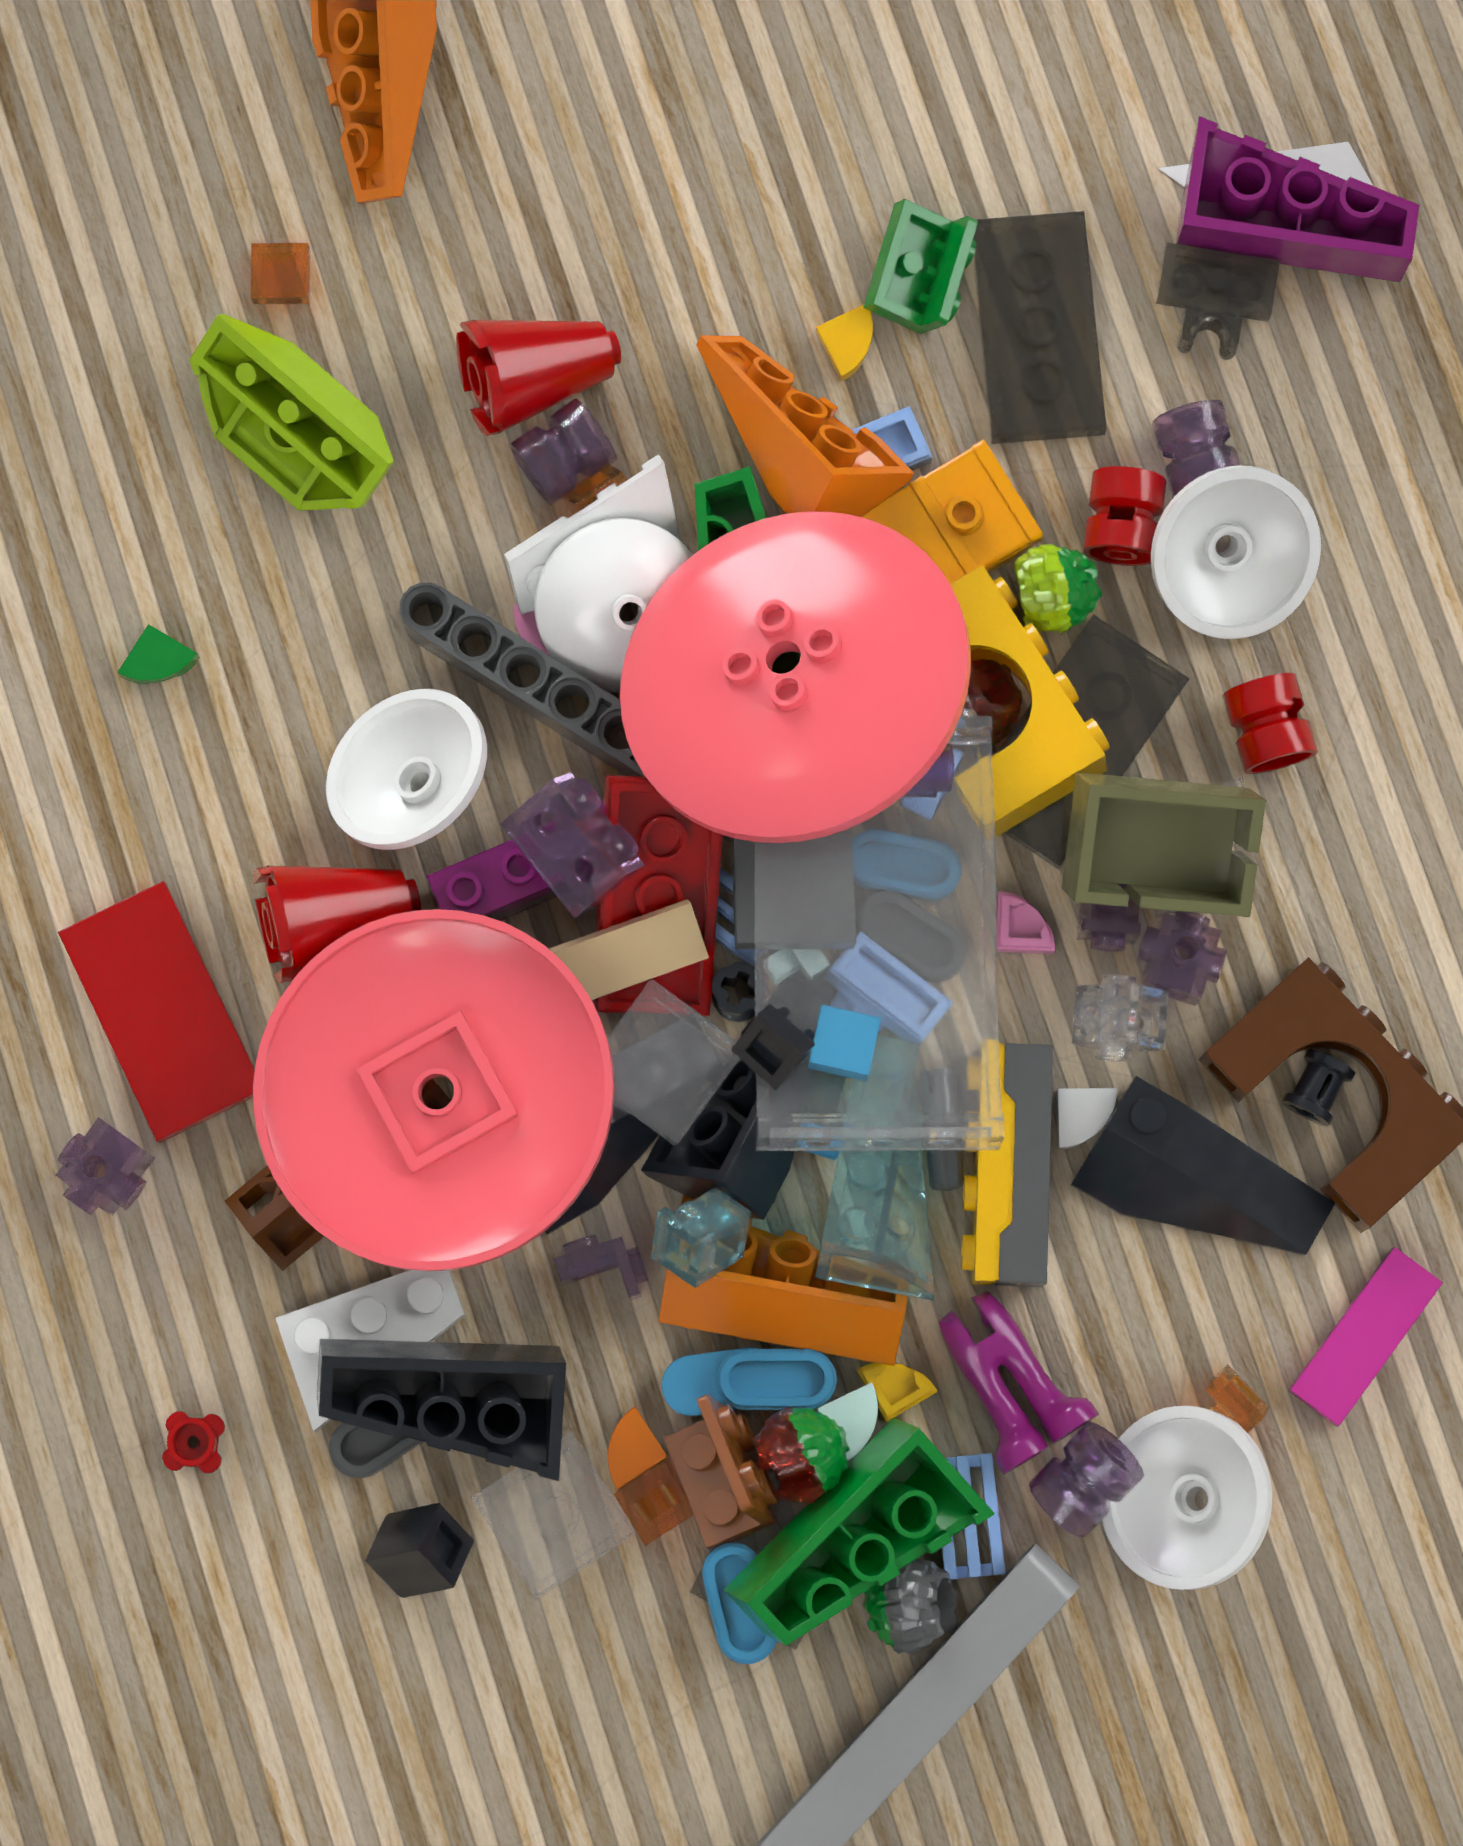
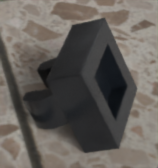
M769 1003L757 1014L731 1051L776 1091L790 1078L815 1046V1043L812 1041L814 1032L811 1029H807L803 1033L787 1019L791 1013L786 1007L776 1009Z

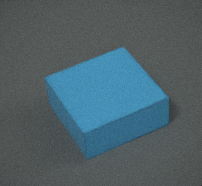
M821 1005L813 1039L815 1046L811 1049L807 1068L867 1082L881 1018Z

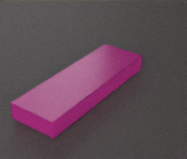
M1396 1247L1391 1248L1288 1389V1392L1335 1427L1340 1426L1443 1282Z

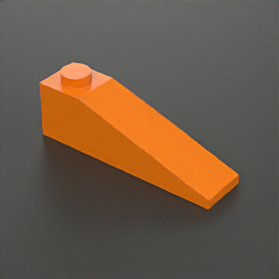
M310 0L312 41L317 57L326 58L332 83L326 87V92L330 105L339 106L345 129L341 135L340 143L356 202L371 203L402 197L437 31V1Z
M700 336L696 346L770 496L787 514L835 512L863 517L910 482L914 472L880 437L866 427L861 428L857 434L854 433L853 430L834 417L838 406L824 396L817 399L808 393L798 391L792 386L795 380L794 374L743 336Z

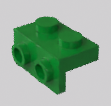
M907 199L894 203L863 308L919 334L947 325L955 316L960 305L961 295L958 292L963 272L971 263L976 251V241L973 238L978 221L969 216L951 221Z

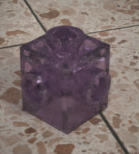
M1176 911L1175 916L1164 913L1158 922L1157 928L1147 925L1137 955L1138 960L1147 962L1139 989L1196 1006L1203 996L1207 981L1217 983L1227 952V949L1217 947L1222 930L1210 927V919L1204 915ZM1175 949L1184 951L1188 959L1180 958L1176 954Z
M98 1117L85 1136L77 1133L64 1147L58 1158V1162L63 1166L55 1176L69 1185L63 1196L92 1216L98 1207L114 1215L119 1207L127 1210L140 1196L147 1183L141 1177L155 1157ZM107 1164L105 1175L98 1179L99 1169Z

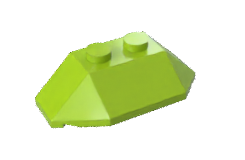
M219 314L216 316L189 359L193 374L198 375L201 398L214 438L298 511L364 507L394 463L378 416L293 342L228 315Z

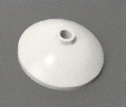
M1239 465L1210 471L1196 478L1179 491L1159 519L1151 547V569L1155 587L1169 611L1182 623L1201 634L1221 639H1239L1263 633L1275 627L1292 614L1304 600L1314 582L1321 555V537L1318 522L1312 507L1304 495L1292 483L1269 470ZM1229 535V547L1224 552L1217 553V541L1222 536Z
M612 518L601 520L571 534L554 550L547 560L539 577L535 592L536 625L539 636L549 655L607 692H620L624 658L631 636L642 613L664 582L693 554L678 538L667 530L638 519ZM628 602L636 603L638 606L637 616L628 622L621 621L619 617L621 607Z
M416 689L402 692L370 708L345 733L329 765L326 779V797L331 815L338 826L356 842L381 850H394L414 846L443 831L465 810L483 778L487 761V740L480 720L458 697L435 689Z
M1194 1406L1163 1408L1142 1417L1132 1424L1113 1446L1106 1460L1100 1481L1099 1505L1101 1519L1108 1540L1117 1555L1140 1577L1156 1585L1178 1590H1196L1211 1587L1226 1581L1245 1567L1259 1549L1266 1535L1272 1511V1486L1268 1467L1261 1451L1250 1435L1225 1415ZM1203 1488L1208 1495V1502L1205 1508L1200 1510L1196 1506L1195 1497L1197 1492Z

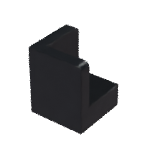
M440 1503L430 1504L386 1515L365 1562L402 1598L451 1589L456 1585L474 1539Z

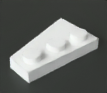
M659 454L641 465L643 468L641 472L618 487L613 483L596 494L598 500L570 518L562 516L504 554L516 605L521 614L535 611L534 602L538 580L554 550L571 534L589 524L612 518L638 519L667 530L681 541L665 464Z
M409 1270L275 1318L314 1432L332 1420L321 1417L318 1413L316 1396L319 1339L432 1342L465 1316L450 1270L431 1272Z

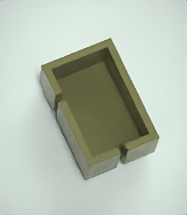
M1076 772L1061 888L1077 903L1128 907L1130 898L1139 908L1250 917L1257 864L1241 851H1232L1234 841L1247 852L1259 853L1266 800L1246 787ZM1118 884H1126L1125 891Z

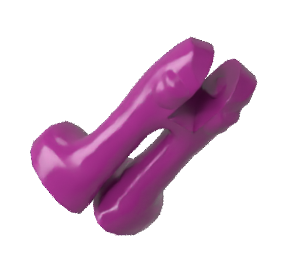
M985 1291L971 1297L981 1316V1321L992 1333L990 1336L975 1345L970 1332L952 1310L940 1319L938 1323L952 1358L980 1397L997 1429L999 1442L995 1459L997 1466L1005 1475L1034 1458L1049 1446L1009 1392L998 1371L1000 1365L1006 1366L1019 1384L1052 1444L1064 1439L1097 1417L1099 1413L1087 1398L1067 1397L1054 1385L1036 1359L1013 1317L996 1297L989 1291Z

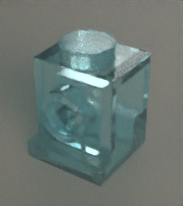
M716 1187L694 1201L685 1202L676 1212L665 1206L657 1212L651 1258L696 1288L743 1258L751 1211Z

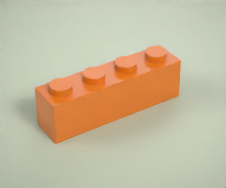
M683 1195L666 1270L658 1322L681 1326L687 1329H698L740 1337L746 1340H757L799 1349H811L821 1353L858 1359L864 1362L895 1365L906 1313L911 1273L841 1248H837L831 1254L815 1249L807 1241L808 1236L786 1229L781 1237L751 1226L753 1218L726 1215L725 1217L703 1209V1204Z

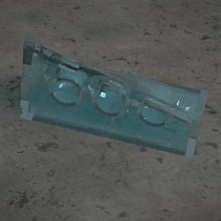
M877 1037L867 1082L852 1079L815 1278L934 1301L935 1292L914 1075L920 1045Z

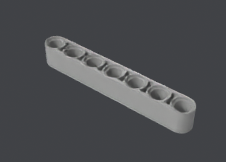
M1037 1543L1033 1544L957 1625V1629H954L755 1846H844L1066 1604L1080 1587V1584Z

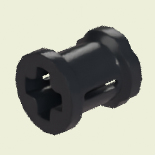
M734 962L730 966L719 969L713 979L712 999L714 1007L720 1016L728 1021L738 1023L749 1021L763 1007L765 985L760 978L759 971L748 963ZM739 979L748 982V993L754 997L752 999L742 998L738 1005L729 1003V992L724 989V986L735 987Z
M1308 1049L1304 1056L1307 1065L1294 1091L1286 1093L1281 1102L1285 1107L1301 1117L1323 1126H1329L1333 1119L1330 1110L1344 1082H1351L1356 1073L1342 1061L1315 1049Z

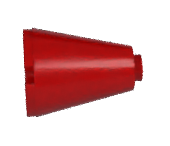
M469 320L461 322L460 326L464 331L457 332L456 335L457 360L464 392L473 391L476 400L480 404V407L470 409L478 428L486 436L499 434L612 378L615 365L621 363V348L617 335L613 330L607 331L600 321Z
M267 865L255 868L254 884L265 882L266 897L255 899L256 910L269 964L281 962L283 967L274 975L279 983L292 981L310 960L348 932L390 915L421 910V900L416 881L414 879L406 880L400 869Z

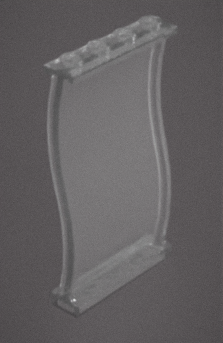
M963 709L952 737L929 771L910 791L872 818L847 830L807 841L789 843L754 842L755 1017L769 1003L776 1009L786 1007L791 1011L787 1019L803 1033L807 1029H811L814 1034L821 1005L881 1018L867 1082L807 1068L811 1051L790 1078L776 1091L755 1073L756 1151L999 1150L1005 1138L1004 1113H1002L998 1041L996 848L991 746L992 716H977V712Z

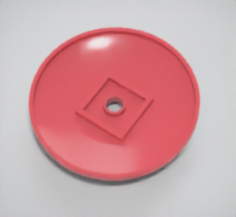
M835 512L790 513L747 524L719 537L686 560L664 582L642 613L631 636L621 675L620 705L626 739L637 764L660 796L676 811L694 823L715 833L752 842L789 843L826 837L847 830L877 815L910 791L929 771L952 737L963 711L971 674V647L967 624L957 597L940 568L916 544L889 527L869 519ZM791 651L801 654L798 665L790 672L783 674L772 672L773 663L781 654Z
M441 909L410 911L369 922L348 932L310 960L292 980L273 1010L260 1042L253 1082L254 1117L262 1152L273 1178L296 1211L319 1233L357 1256L385 1266L428 1272L457 1270L501 1258L523 1247L553 1225L575 1202L589 1182L601 1158L608 1138L615 1094L614 1067L610 1044L603 1022L593 1001L576 976L545 945L505 922L484 915ZM435 1077L450 1079L454 1087V1095L451 1102L441 1109L426 1107L422 1099V1091L425 1084Z

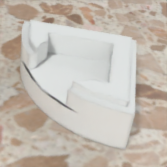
M1117 1088L1057 1089V1150L1078 1146L1091 1139L1104 1127L1113 1112Z

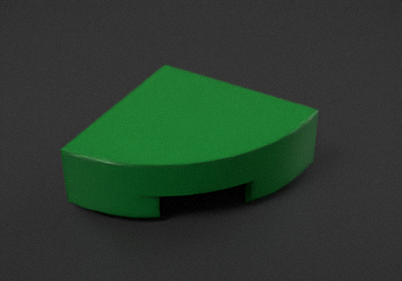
M148 624L117 673L121 678L137 684L162 682L185 674L196 664L200 657L197 652Z

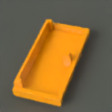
M984 439L925 476H920L911 481L908 486L897 491L861 517L889 527L911 540L934 561L950 584L981 565L990 574L1043 540L1041 529Z

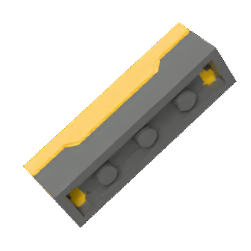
M982 1042L978 1049V1058H967L966 1093H977L976 1116H966L964 1151L975 1152L974 1175H964L963 1211H973V1235L962 1234L961 1270L972 1271L971 1285L995 1284V1286L1043 1287L1047 1284L1053 1045L1016 1043L1001 1045V1043Z

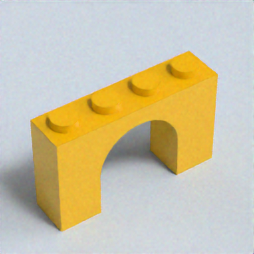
M981 565L950 584L962 608L967 624L971 647V663H989L1011 672L1022 682L1032 700L1029 720L1019 737L1002 751L953 779L957 797L987 843L1074 791L1076 772L1103 774L1106 772V755L1104 751L1108 750L1110 745L1103 731L1093 718L1084 722L1073 705L1079 701V697L1065 673L1061 670L1053 674L1043 659V656L1049 652L1037 629L1032 623L1023 627L1012 611L1018 607V603L1006 581L1001 576L992 580L985 567Z

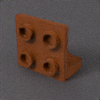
M706 1394L696 1399L704 1420L670 1434L663 1439L706 1548L713 1551L720 1545L732 1543L777 1523L771 1505L778 1503L779 1499L765 1469L758 1471L752 1460L749 1450L756 1447V1441L743 1414L736 1416L729 1404L724 1406L709 1394Z

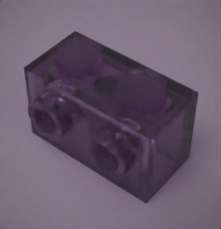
M570 772L550 780L501 822L500 825L572 916L576 918L594 909L645 865L636 855L639 850L632 836L619 825L613 826L599 808L601 800L594 788L584 779L575 778Z

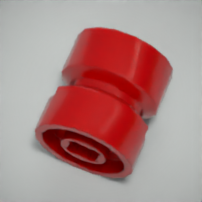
M1109 466L1094 470L1089 506L1096 512V515L1087 519L1083 553L1096 561L1114 565L1142 566L1151 564L1152 541L1158 524L1154 521V518L1162 515L1167 483L1164 476L1154 471L1128 466Z
M1279 673L1257 678L1237 685L1222 695L1230 725L1240 728L1243 733L1236 741V746L1245 774H1260L1282 769L1305 761L1318 753L1310 722L1299 718L1297 714L1303 708L1304 701L1296 674Z

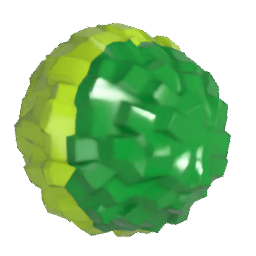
M1043 544L1028 549L1027 553L1021 555L1015 561L1016 584H1019L1021 606L1025 610L1021 616L1026 626L1032 623L1038 632L1057 631L1060 634L1065 633L1075 625L1083 623L1088 614L1094 611L1098 600L1102 597L1101 589L1096 581L1098 572L1095 569V563L1078 550L1056 547L1053 544Z

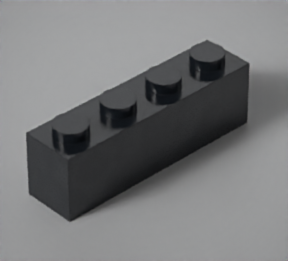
M319 1339L316 1396L319 1416L394 1437L398 1434L426 1442L427 1446L449 1452L453 1449L485 1458V1461L508 1468H510V1465L537 1472L540 1477L559 1481L566 1362L559 1346Z

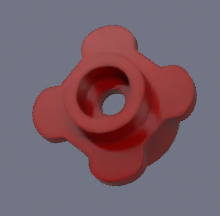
M182 1411L174 1412L167 1418L165 1426L169 1431L167 1436L168 1449L162 1455L164 1465L172 1471H179L186 1466L198 1467L203 1473L207 1474L215 1472L222 1463V1457L218 1453L219 1437L225 1431L224 1421L215 1414H208L204 1418H192ZM195 1436L199 1439V1445L196 1448H191L188 1445V1441L191 1437Z

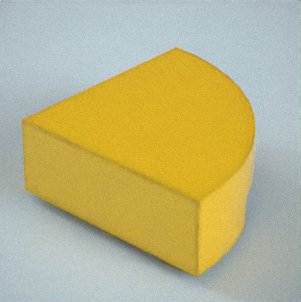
M864 304L816 327V335L841 382L848 379L860 368L870 349L873 335V320L871 311L863 308Z
M872 1363L856 1370L864 1386L870 1383L873 1384L877 1396L878 1410L885 1422L938 1392L931 1381L922 1373L902 1364L895 1363L894 1366Z

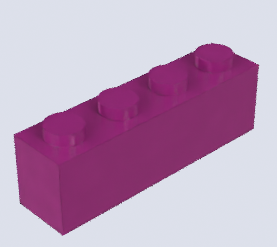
M1199 116L1184 187L1175 248L1401 282L1413 258L1419 204L1352 177H1349L1347 180L1320 170V164L1302 157L1295 160L1266 148L1267 143L1248 135H1244V138L1218 129V123Z

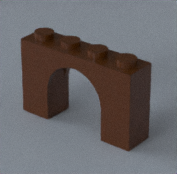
M1308 957L1215 1042L1198 1060L1238 1103L1287 1058L1308 1049L1324 1048L1342 1052L1358 1061L1367 1070L1377 1087L1380 1099V1118L1377 1129L1366 1147L1320 1189L1328 1199L1335 1203V1206L1355 1228L1362 1233L1380 1220L1463 1142V1106L1447 1092L1439 1095L1426 1082L1424 1077L1428 1073L1423 1064L1408 1050L1403 1048L1398 1052L1383 1036L1387 1030L1382 1021L1366 1006L1361 1005L1358 1009L1342 993L1346 986L1331 967L1323 962L1316 965Z

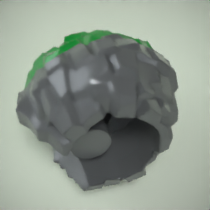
M916 1559L899 1570L901 1574L884 1585L879 1586L876 1584L864 1592L865 1600L863 1607L869 1614V1620L867 1621L869 1630L876 1632L879 1640L883 1641L886 1645H891L898 1654L902 1652L915 1654L919 1649L930 1645L934 1639L957 1629V1591L952 1586L949 1573L944 1569H939L934 1562Z

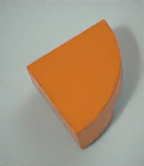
M635 1406L618 1422L609 1442L608 1467L617 1490L668 1457Z

